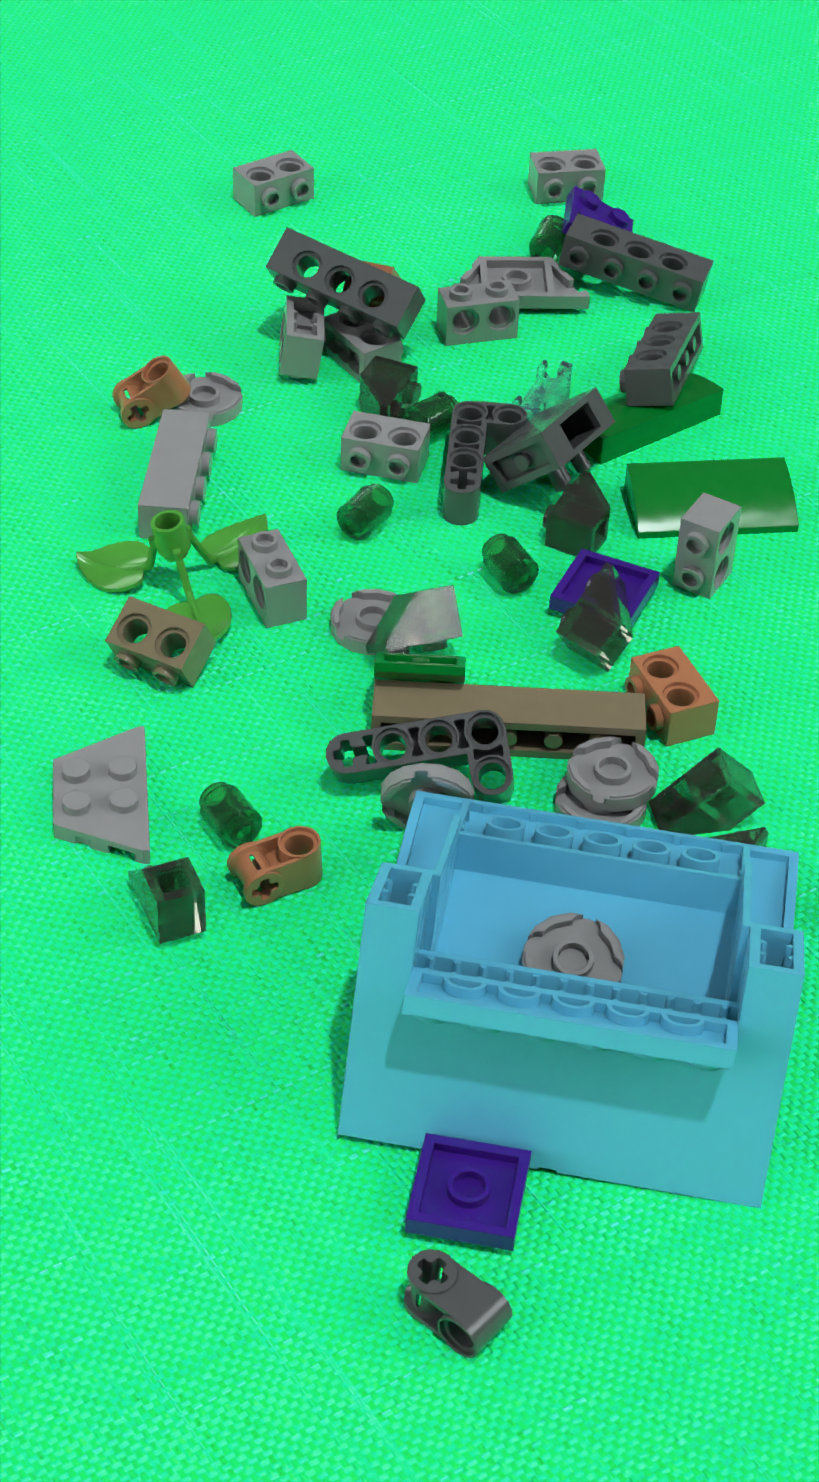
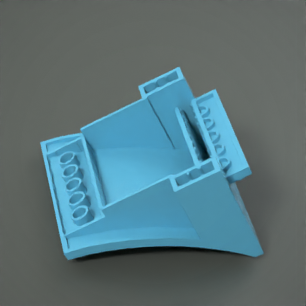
M416 791L397 863L382 862L365 902L338 1134L422 1149L425 1134L430 1133L530 1150V1168L533 1169L541 1167L556 1170L561 1174L761 1209L805 977L804 931L793 929L799 852ZM570 912L583 914V918L596 922V919L603 922L619 938L625 956L621 983L521 966L523 949L529 934L536 925L549 917Z

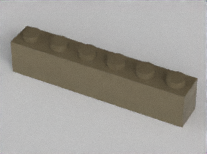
M375 679L372 728L478 710H490L497 713L503 719L510 756L570 759L572 752L578 745L594 738L609 736L621 738L622 744L632 746V743L635 742L643 747L645 745V693ZM482 727L475 732L473 739L480 744H490L497 738L498 732L491 727ZM436 735L430 739L428 748L434 752L446 751L451 746L452 739L446 735ZM392 742L384 750L406 751V746L400 742Z

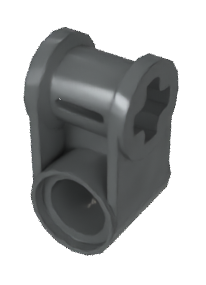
M428 1249L418 1252L409 1261L407 1269L409 1285L405 1290L404 1296L406 1312L413 1319L419 1321L442 1338L451 1349L466 1358L476 1357L511 1319L512 1308L504 1295L491 1284L473 1275L454 1261L448 1254L440 1250ZM441 1268H443L442 1279H440Z

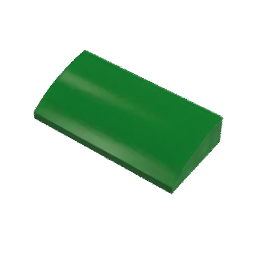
M690 373L673 406H627L626 393L622 392L605 398L603 400L615 423L586 446L583 451L601 465L718 416L721 412L724 389L702 376Z
M784 457L627 464L624 491L638 539L679 537L681 518L703 492L742 506L738 534L798 532L799 523L796 501Z

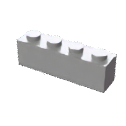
M163 409L138 502L140 538L148 539L149 536L153 535L150 525L151 519L157 513L165 510L181 512L184 515L186 525H191V528L193 525L199 526L201 501H205L206 476H211L212 453H216L218 443V430L211 428L210 412Z

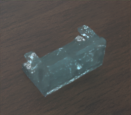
M543 360L536 370V381L525 397L522 399L519 395L512 402V404L519 405L527 411V422L539 412L569 399L572 363L562 361L556 378H552L547 374V360Z

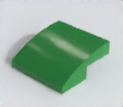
M376 652L374 679L464 684L466 657Z

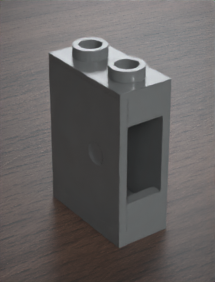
M595 387L539 412L482 459L502 493L544 475H547L555 491L561 492L569 487V482L572 479L565 464L571 461L576 472L579 474L589 470L591 464L583 449L615 423V420Z

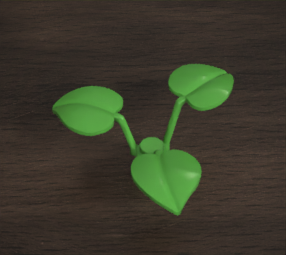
M165 510L157 513L151 519L150 525L153 535L148 537L150 547L139 541H123L92 551L76 552L77 562L84 577L94 587L105 592H123L139 586L144 580V571L154 568L157 551L165 560L176 562L187 602L176 603L166 610L204 623L214 640H217L230 627L232 620L231 608L225 598L214 593L201 596L195 600L183 559L188 555L192 544L208 565H214L218 562L219 566L224 570L237 571L239 570L238 537L256 534L260 531H268V520L264 513L240 521L210 534L200 543L193 534L191 525H186L184 515L181 512Z

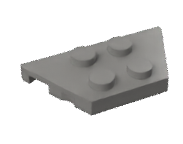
M479 256L472 264V269L466 271L460 278V283L467 285L487 283L494 279L510 280L520 299L519 308H527L533 311L542 309H589V293L586 290L578 292L573 287L574 279L567 272L562 271L558 263L551 257Z
M145 726L135 727L53 759L54 838L74 844L83 843L94 850L108 854L112 847L135 853V862L151 864Z

